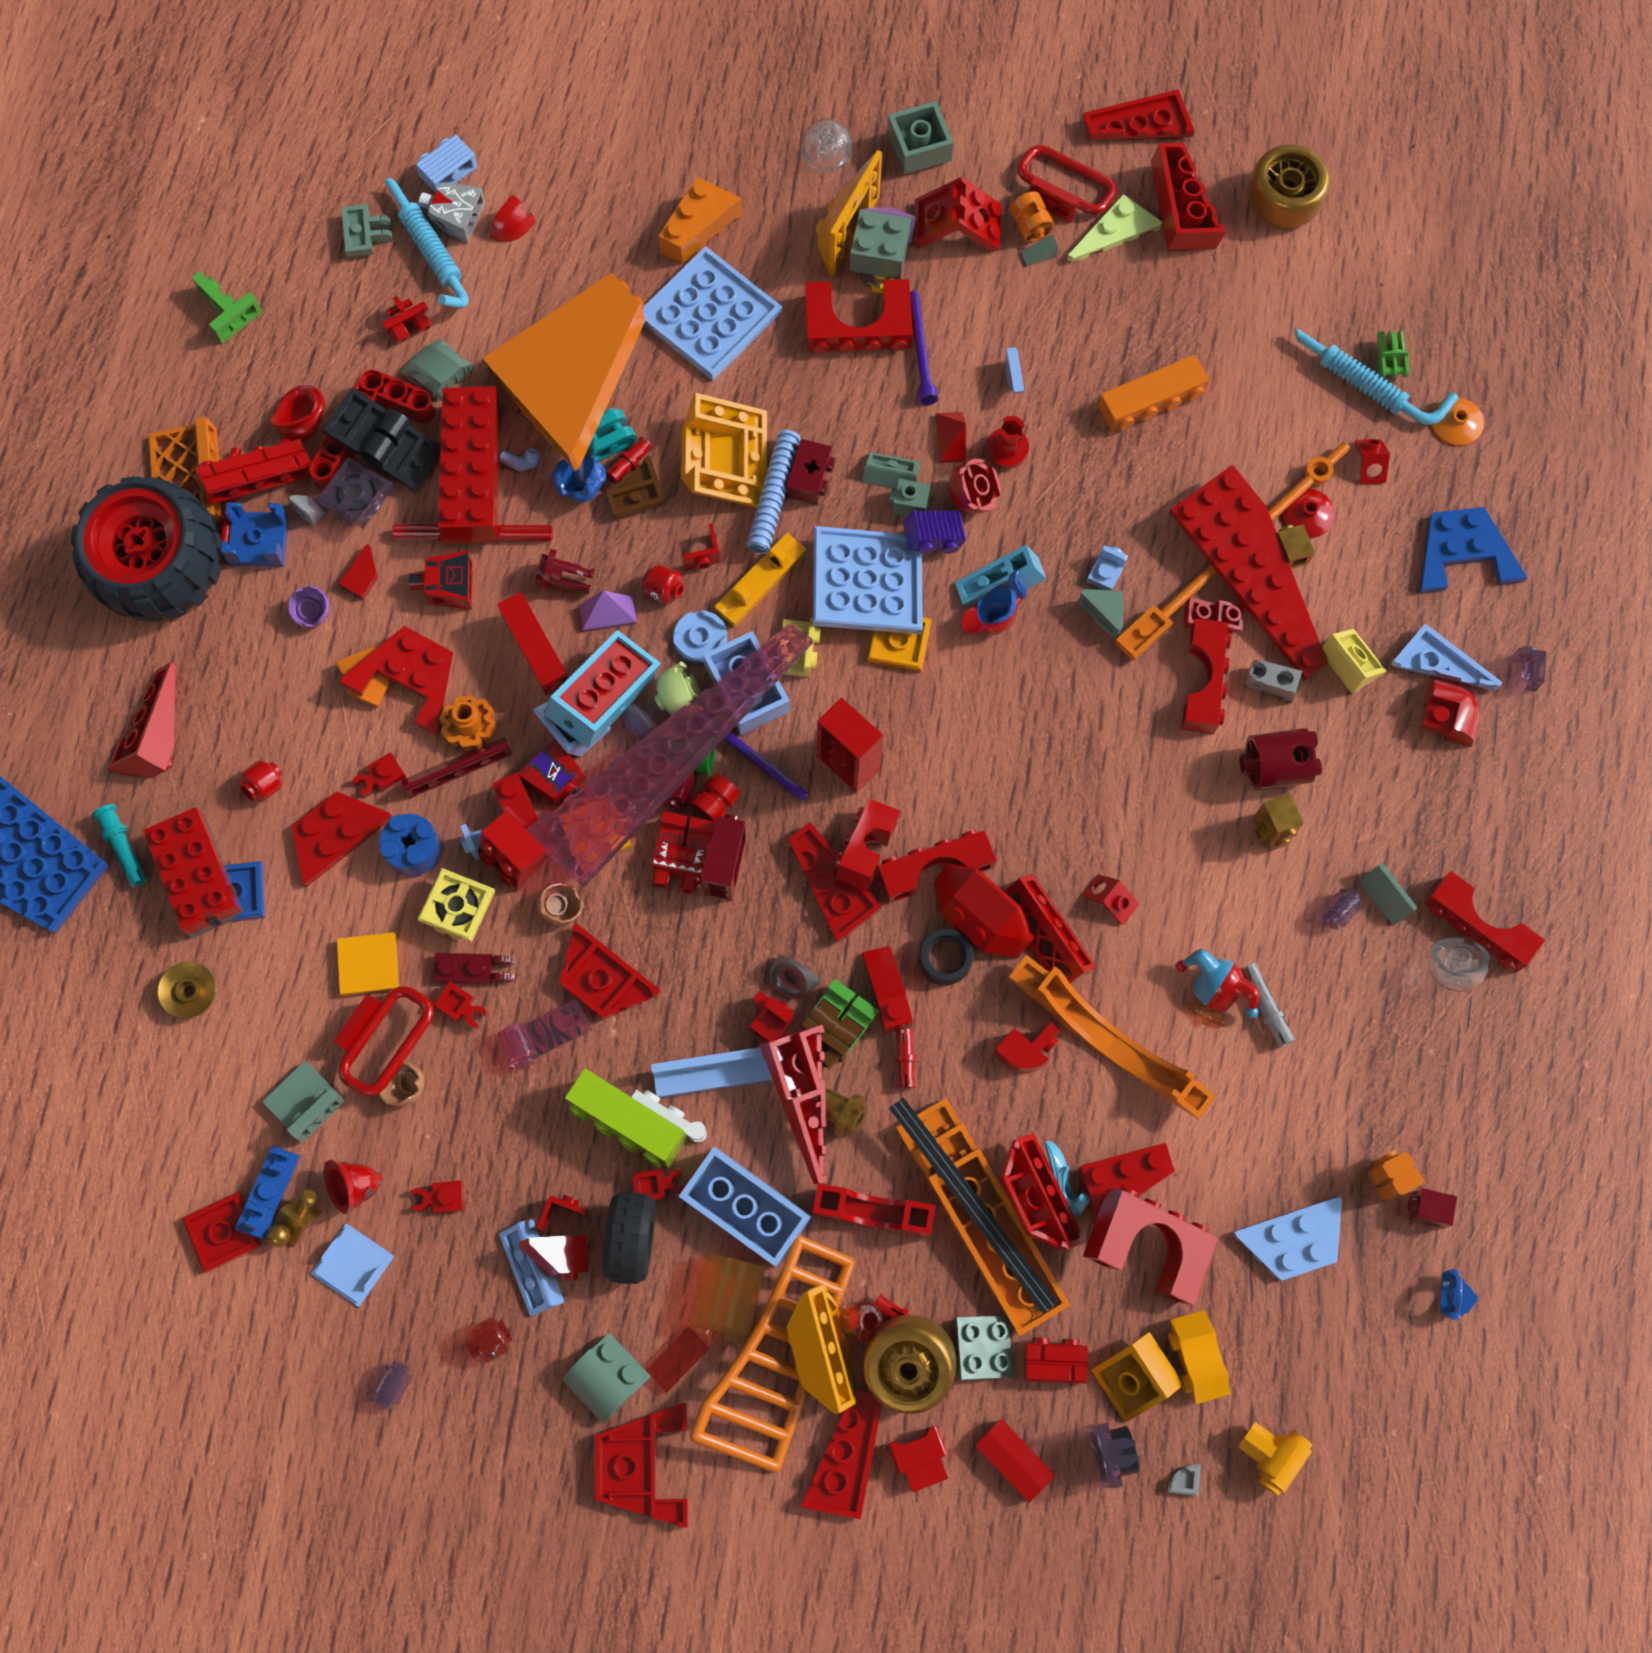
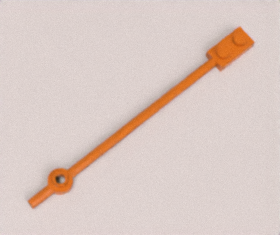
M1342 442L1326 458L1314 457L1308 462L1305 468V477L1269 510L1272 521L1312 484L1324 485L1330 480L1334 472L1333 465L1350 450L1346 442ZM1314 471H1319L1322 476L1316 475ZM1209 565L1164 608L1159 610L1155 605L1151 606L1115 640V644L1133 661L1138 659L1172 627L1173 622L1169 617L1217 572Z

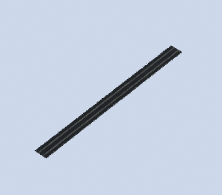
M903 1097L889 1108L1044 1314L1058 1302Z

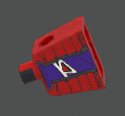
M556 739L552 740L518 773L524 785L556 806L560 805L566 798L575 806H579L588 796L579 787L585 780L582 770Z

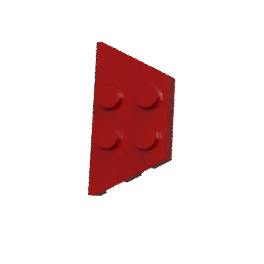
M336 791L292 826L301 877L305 885L308 887L390 821L392 815L387 811Z
M574 924L573 934L565 957V965L559 980V984L603 1020L660 995L661 990L580 925Z

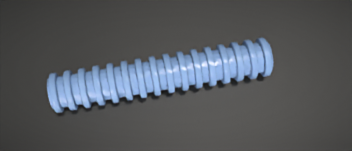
M780 430L778 432L773 449L774 453L771 456L772 460L769 463L770 467L767 470L768 474L765 477L761 491L762 496L759 498V504L757 505V511L751 526V533H749V540L746 546L758 554H765L770 551V545L775 533L774 530H776V523L778 522L780 509L783 505L782 501H784V494L787 491L786 487L801 440V437L791 430Z

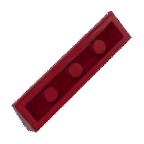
M502 737L481 746L479 749H474L402 780V786L408 797L413 798L512 755L506 738Z

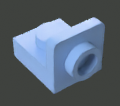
M1103 545L1099 557L1088 576L1087 583L1103 590H1113L1128 556L1119 548Z

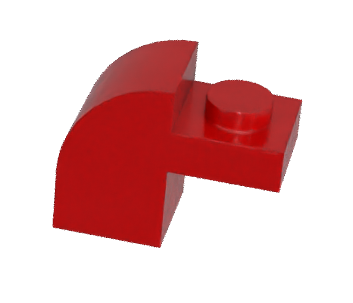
M1050 1023L1031 1043L1014 1028L995 1048L993 1055L1015 1072L1032 1073L1038 1071L1049 1060L1042 1051L1044 1050L1048 1053L1057 1044L1058 1040L1055 1037L1060 1030Z

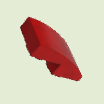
M1190 597L1185 602L1183 626L1191 628L1195 618L1228 622L1227 632H1241L1243 630L1244 606L1223 600L1211 603Z

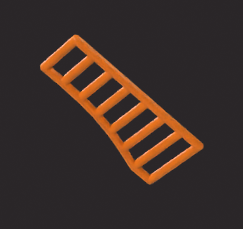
M801 1235L796 1237L789 1248L782 1270L757 1325L741 1352L702 1402L690 1433L691 1441L774 1473L781 1470L809 1392L802 1387L796 1366L756 1351V1348L765 1334L789 1343L787 1329L775 1325L771 1321L779 1306L794 1312L799 1302L784 1295L791 1278L812 1287L825 1284L827 1292L831 1294L838 1307H840L855 1265V1260L852 1257ZM803 1249L840 1265L841 1269L836 1283L796 1267L801 1250ZM750 1361L800 1382L792 1399L737 1376L746 1363ZM730 1387L789 1410L783 1428H780L717 1402ZM712 1414L778 1440L772 1458L705 1433L710 1415Z

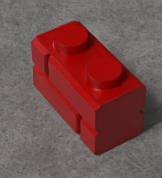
M1033 1337L1032 1343L1024 1344V1381L1086 1384L1088 1381V1347L1080 1345L1079 1339H1062L1061 1345L1050 1344V1338Z

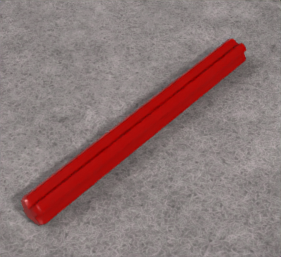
M394 524L392 526V537L394 540H442L438 524ZM498 525V541H551L553 539V528L551 525Z

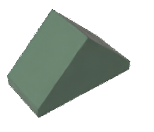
M1084 589L1080 594L1078 604L1116 640L1123 628V591Z

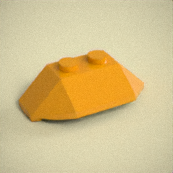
M821 1284L802 1294L786 1328L796 1362V1371L802 1387L830 1411L838 1414L856 1404L855 1394L853 1393L855 1386L854 1364L847 1337L844 1334L845 1331L839 1307L833 1297L827 1292L825 1284Z

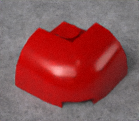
M1433 678L1429 682L1423 706L1425 711L1420 728L1445 735V740L1471 747L1480 717L1479 703L1470 691L1461 686Z

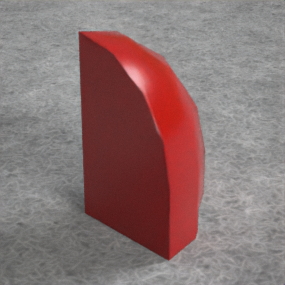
M513 194L503 204L492 222L490 238L499 242H511L521 238L536 223L532 213L529 215L525 213L520 207L522 202Z

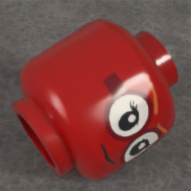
M656 565L647 570L642 581L646 595L663 604H671L676 599H679L685 588L681 573L664 565Z

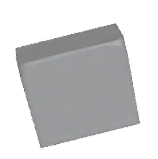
M291 495L289 497L294 511L311 525H315L327 513L324 508L309 496Z

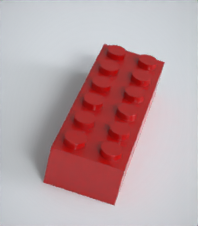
M496 386L442 388L438 529L443 544L498 542L500 401Z

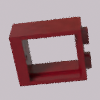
M725 814L724 817L717 816L703 876V887L706 896L733 901L747 838L745 821H742L736 815Z

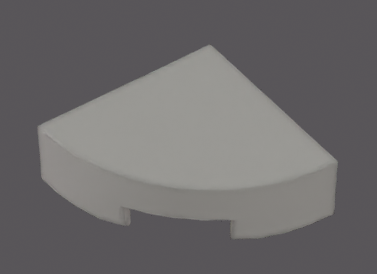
M1191 1464L1177 1470L1170 1478L1166 1492L1199 1496L1201 1465Z

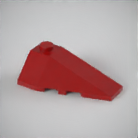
M170 662L156 670L142 697V702L145 704L138 710L136 715L131 717L129 724L133 725L126 739L120 738L109 764V771L152 778L158 774L165 773L170 768L175 733L176 664Z

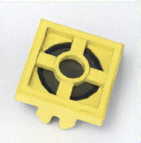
M442 868L418 917V921L434 927L442 935L448 934L452 939L459 940L461 938L472 943L495 890Z

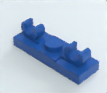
M273 1145L271 1146L235 1229L237 1231L265 1240L301 1158L300 1155Z

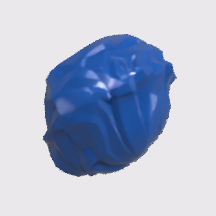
M584 456L579 469L576 471L562 459L557 462L551 474L552 484L560 496L567 497L576 503H585L596 497L599 488L606 481V470L599 461L590 456Z

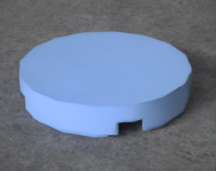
M699 610V612L685 614L677 622L673 634L674 645L677 653L684 660L694 664H704L703 654L727 643L728 634L724 622L716 614Z

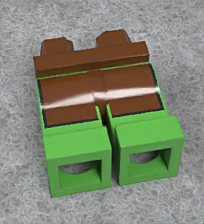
M835 978L821 1000L801 1025V1030L823 1024L824 1033L821 1034L825 1060L822 1061V1065L828 1070L839 1060L843 1062L848 1053L879 1015V1010L860 996L854 1001L856 993ZM851 1005L850 1009L847 1011V1013L844 1015V1017L840 1020V1018L843 1016V1014L846 1012V1010H847V1009L849 1008V1006Z

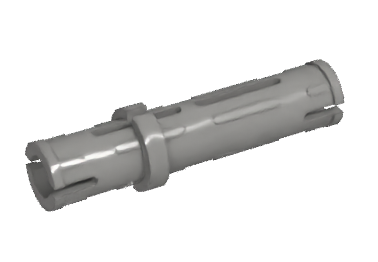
M1257 963L1246 966L1247 969L1242 968L1241 971L1244 978L1253 983L1260 991L1257 1005L1265 1018L1262 1021L1265 1026H1269L1278 1043V1047L1287 1046L1289 1042L1293 1043L1296 1039L1284 1019L1286 1015L1277 1006L1257 967Z

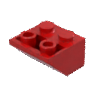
M506 810L481 831L478 853L479 858L486 866H492L499 873L500 880L506 886H512L518 891L544 861L546 849Z

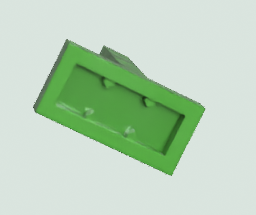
M200 271L191 277L198 291L221 313V315L209 323V326L215 337L222 344L262 313L257 299L250 292L235 302L228 293L223 295L220 292L221 288L212 277L207 279Z

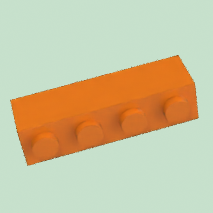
M1192 355L1101 393L1098 408L1111 432L1118 429L1126 430L1137 421L1142 419L1150 420L1163 410H1173L1180 406L1182 402L1201 398L1205 394L1210 380L1196 355Z

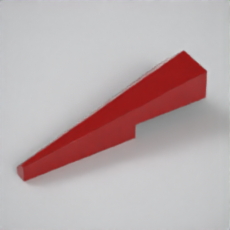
M823 1024L789 1033L759 1044L813 1184L827 1181V1175L824 1172V1155H827V1146L824 1145L826 1096L825 1081L822 1080V1061L825 1060L821 1034L824 1033Z

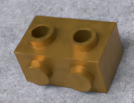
M1290 792L1263 802L1252 818L1255 824L1254 831L1256 837L1260 842L1263 841L1266 848L1274 845L1276 848H1281L1292 842L1291 838L1298 835L1297 831L1304 824Z

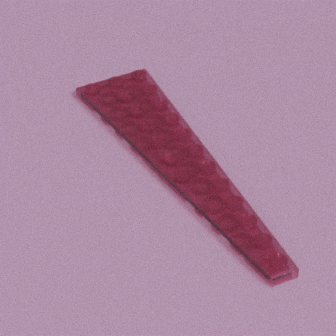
M792 622L761 645L757 651L747 656L743 663L734 671H728L721 677V681L716 685L699 694L700 697L689 706L685 705L628 749L623 756L618 757L609 764L608 769L597 778L595 776L586 782L587 785L575 795L571 794L564 800L565 803L552 813L549 811L526 830L546 849L545 855L581 887L585 888L813 644L812 638Z

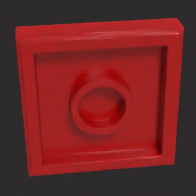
M239 1192L182 1218L203 1273H208L262 1247L258 1238L235 1229L245 1207Z

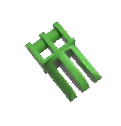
M1384 331L1377 332L1379 360L1376 366H1379L1380 377L1385 378L1386 375H1391L1392 377L1403 375V377H1408L1409 351L1405 350L1403 331H1398L1397 334L1395 331H1388L1386 336Z

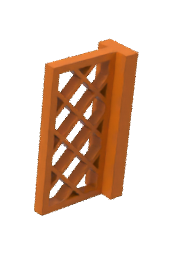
M206 417L195 419L196 424L149 433L152 478L155 477L171 482L178 471L182 470L187 476L178 487L185 490L192 480L195 479V467H198L200 463L207 460L219 461L217 428ZM195 433V440L189 447L181 443L187 434ZM170 439L172 442L163 453L159 451L158 440ZM179 445L186 451L175 462L169 456ZM193 455L197 458V464L189 472L182 466ZM167 460L174 466L164 477L160 474V468ZM198 488L193 496L197 499L200 498V502L207 508L215 520L216 526L222 525V502L207 506Z

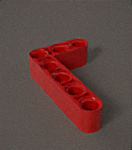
M373 369L365 371L354 387L387 410L389 408L395 409L416 422L428 423L435 416V408L428 392ZM373 385H378L376 388H370ZM400 394L402 395V396L399 397V398H396V399L394 398V396H396V395H400ZM422 404H425V405H426V406L423 407V408H419V409L417 408L419 405H422ZM328 436L324 439L309 467L316 486L322 491H331L336 488L355 455ZM336 450H342L340 453L333 455V452ZM329 472L328 475L319 477L322 473Z

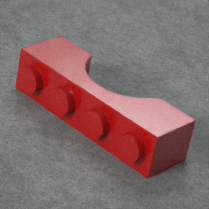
M1195 618L1191 626L1188 654L1196 657L1204 665L1208 676V683L1204 689L1188 695L1185 700L1181 730L1214 734L1219 725L1222 726L1224 723L1225 709H1221V700L1226 698L1227 683H1223L1224 674L1228 673L1229 658H1226L1225 654L1226 649L1230 648L1232 633L1227 632L1228 622Z
M970 830L963 833L959 839L953 841L949 838L936 842L934 844L935 847L926 850L920 847L908 852V856L898 859L897 856H893L881 862L882 865L878 866L877 874L888 904L914 896L918 878L926 869L934 865L951 863L955 864V866L977 868L981 872L994 869L997 860L985 830L980 832Z
M1448 872L1424 902L1429 907L1430 912L1439 918L1449 921L1453 924V929L1458 933L1467 935L1476 941L1478 948L1484 952L1492 953L1500 959L1499 962L1505 968L1515 970L1516 972L1525 968L1543 945L1545 939L1523 923L1503 929L1493 927L1484 922L1477 914L1473 905L1474 887L1454 872Z
M818 1183L812 1216L929 1238L936 1205L911 1200L875 1197L858 1193L848 1188Z

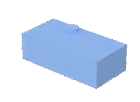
M716 1147L711 1149L679 1195L681 1199L775 1267L780 1265L787 1255L791 1244L803 1232L813 1217Z

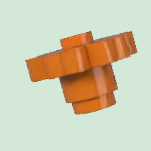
M473 695L458 696L454 701V705H445L439 719L443 725L441 733L451 746L460 745L464 751L479 749L482 746V741H490L497 729L494 721V709L485 699L476 701Z

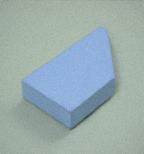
M1016 347L1007 348L1004 363L1008 385L1014 394L1023 393L1024 386L1018 351Z

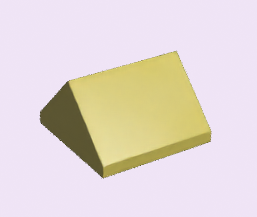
M1354 629L1332 634L1322 647L1328 664L1352 694L1387 672Z

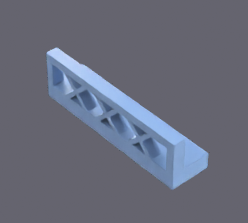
M760 1047L651 1064L656 1096L659 1098L772 1081Z

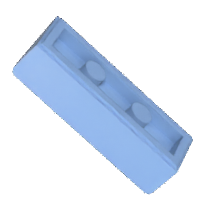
M521 1221L500 1232V1239L530 1317L564 1303V1298L555 1276L549 1277L519 1248V1241L540 1237L534 1221Z

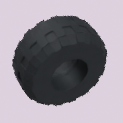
M621 1192L611 1198L606 1220L602 1260L603 1275L610 1282L638 1284L647 1278L653 1246L656 1210L655 1200L647 1194Z

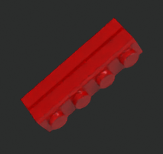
M284 439L278 442L277 445L268 448L259 446L251 452L242 455L233 453L220 461H204L198 467H195V482L208 506L311 477L309 471L311 461L300 439L293 441Z

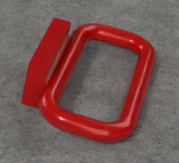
M1036 145L1029 148L1017 166L1019 177L1030 185L1028 192H1038L1046 206L1045 210L1070 223L1075 218L1078 209L1091 215L1103 213L1108 209L1117 194L1116 184L1108 176L1044 145ZM1036 156H1044L1102 185L1107 189V192L1098 204H1091L1028 172L1027 167Z
M398 986L392 989L382 1002L366 994L333 1041L346 1051L338 1066V1075L341 1082L365 1097L381 1093L388 1086L431 1023L434 1016V1007L431 1000L408 986ZM405 997L422 1008V1015L374 1084L366 1085L350 1074L351 1065L394 1003L399 998Z

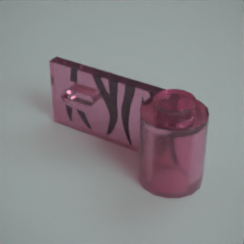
M575 999L527 1024L518 1023L500 1031L497 1036L510 1066L522 1070L533 1065V1059L591 1031L592 1028L579 1000Z

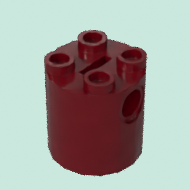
M1300 728L1249 735L1246 740V753H1241L1239 756L1242 774L1249 775L1255 790L1313 783L1316 776L1322 774L1321 761L1319 758L1316 759L1315 748L1318 745L1316 732Z

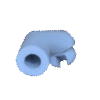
M533 448L528 449L525 455L519 457L504 450L499 458V462L518 472H523L536 467L540 462V455Z

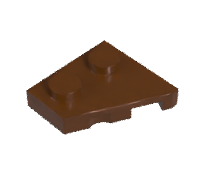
M646 456L639 467L633 472L630 470L619 483L614 484L606 491L614 520L666 505L650 456Z

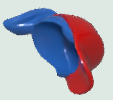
M1018 570L1010 574L1009 586L994 588L986 597L978 600L975 606L965 612L962 618V628L966 634H977L986 631L989 634L998 635L1013 624L1018 604L1027 595L1026 587L1019 578Z

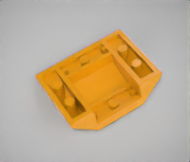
M879 150L872 155L843 187L837 198H832L827 209L828 214L825 219L821 218L817 224L815 232L818 233V247L828 274L832 277L835 276L845 258L846 227L854 213H859L860 209L873 208L879 199L882 152Z
M695 393L681 430L682 481L692 493L757 508L767 475V411Z

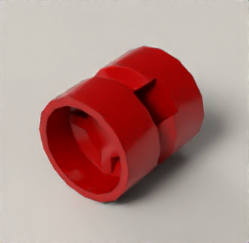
M715 772L704 783V792L698 791L689 801V805L703 819L716 822L717 816L724 817L727 814L726 807L732 808L740 799L741 793L729 780Z

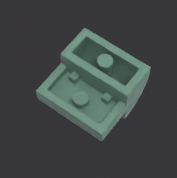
M608 1333L573 1365L562 1381L605 1424L651 1376Z

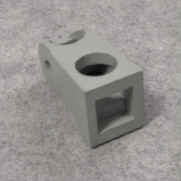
M1255 660L1251 663L1245 684L1254 690L1266 691V693L1282 697L1283 701L1292 703L1302 671L1262 660Z

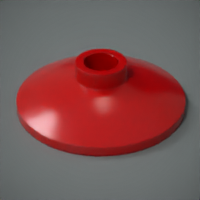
M1308 488L1281 513V517L1285 526L1293 525L1296 527L1303 524L1308 537L1316 538L1322 536L1331 528L1335 519V510L1332 502L1325 494ZM1306 507L1313 508L1314 512H1309Z

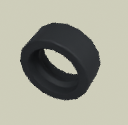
M942 928L933 931L924 939L919 951V965L922 973L930 981L938 985H952L960 982L967 976L973 963L974 951L970 941L963 933L954 929ZM951 941L961 949L963 961L956 971L941 973L931 965L929 952L936 943Z

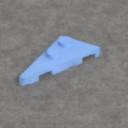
M1426 623L1391 663L1394 667L1496 691L1503 683Z

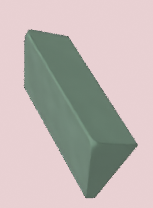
M869 452L864 466L862 481L887 488H897L899 479L917 482L921 462Z
M1382 863L1359 881L1360 885L1392 925H1396L1417 909L1414 902Z

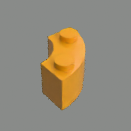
M1205 1310L1171 1319L1172 1332L1168 1333V1340L1171 1349L1177 1351L1184 1374L1180 1376V1379L1184 1384L1182 1387L1185 1393H1191L1195 1404L1230 1395L1228 1372L1219 1351L1215 1330Z

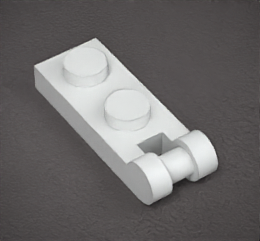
M636 1089L632 1095L633 1099L683 1129L687 1138L691 1141L701 1143L706 1139L707 1131L701 1122L690 1123L683 1119L685 1114L672 1105L668 1109L658 1103L660 1098L652 1092L645 1090L644 1093H641Z

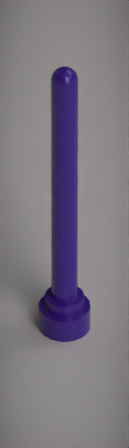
M913 290L910 292L911 315L921 383L916 393L918 403L926 406L935 404L939 398L937 388L931 383L919 294Z
M708 709L700 717L696 724L699 729L705 733H715L799 800L807 799L808 793L806 790L722 726L721 720L718 719L719 715L714 711Z

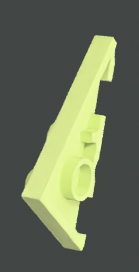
M1123 194L1068 254L1067 260L1071 263L1073 261H1081L1088 258L1089 254L1102 249L1104 252L1122 245L1125 241L1138 239L1140 234L1150 230L1154 232L1159 231L1163 222Z

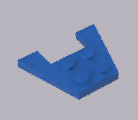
M1485 507L1432 512L1429 516L1419 593L1444 591L1448 588L1444 565L1493 560L1499 585L1524 582L1528 577Z

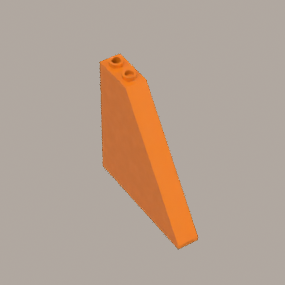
M612 273L483 357L490 376L574 471L579 469L646 321L643 312L645 305L637 294L633 296L626 282L623 279L618 280Z

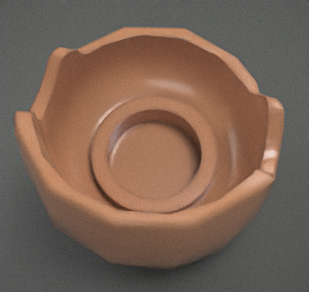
M554 883L547 886L540 893L538 900V909L545 921L556 926L570 924L578 918L583 907V900L580 899L576 888L563 883Z
M403 1062L388 1086L379 1093L380 1099L390 1106L404 1107L414 1104L420 1098L425 1086V1078L421 1069L414 1063Z

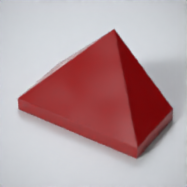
M936 413L939 463L966 462V422L963 413Z

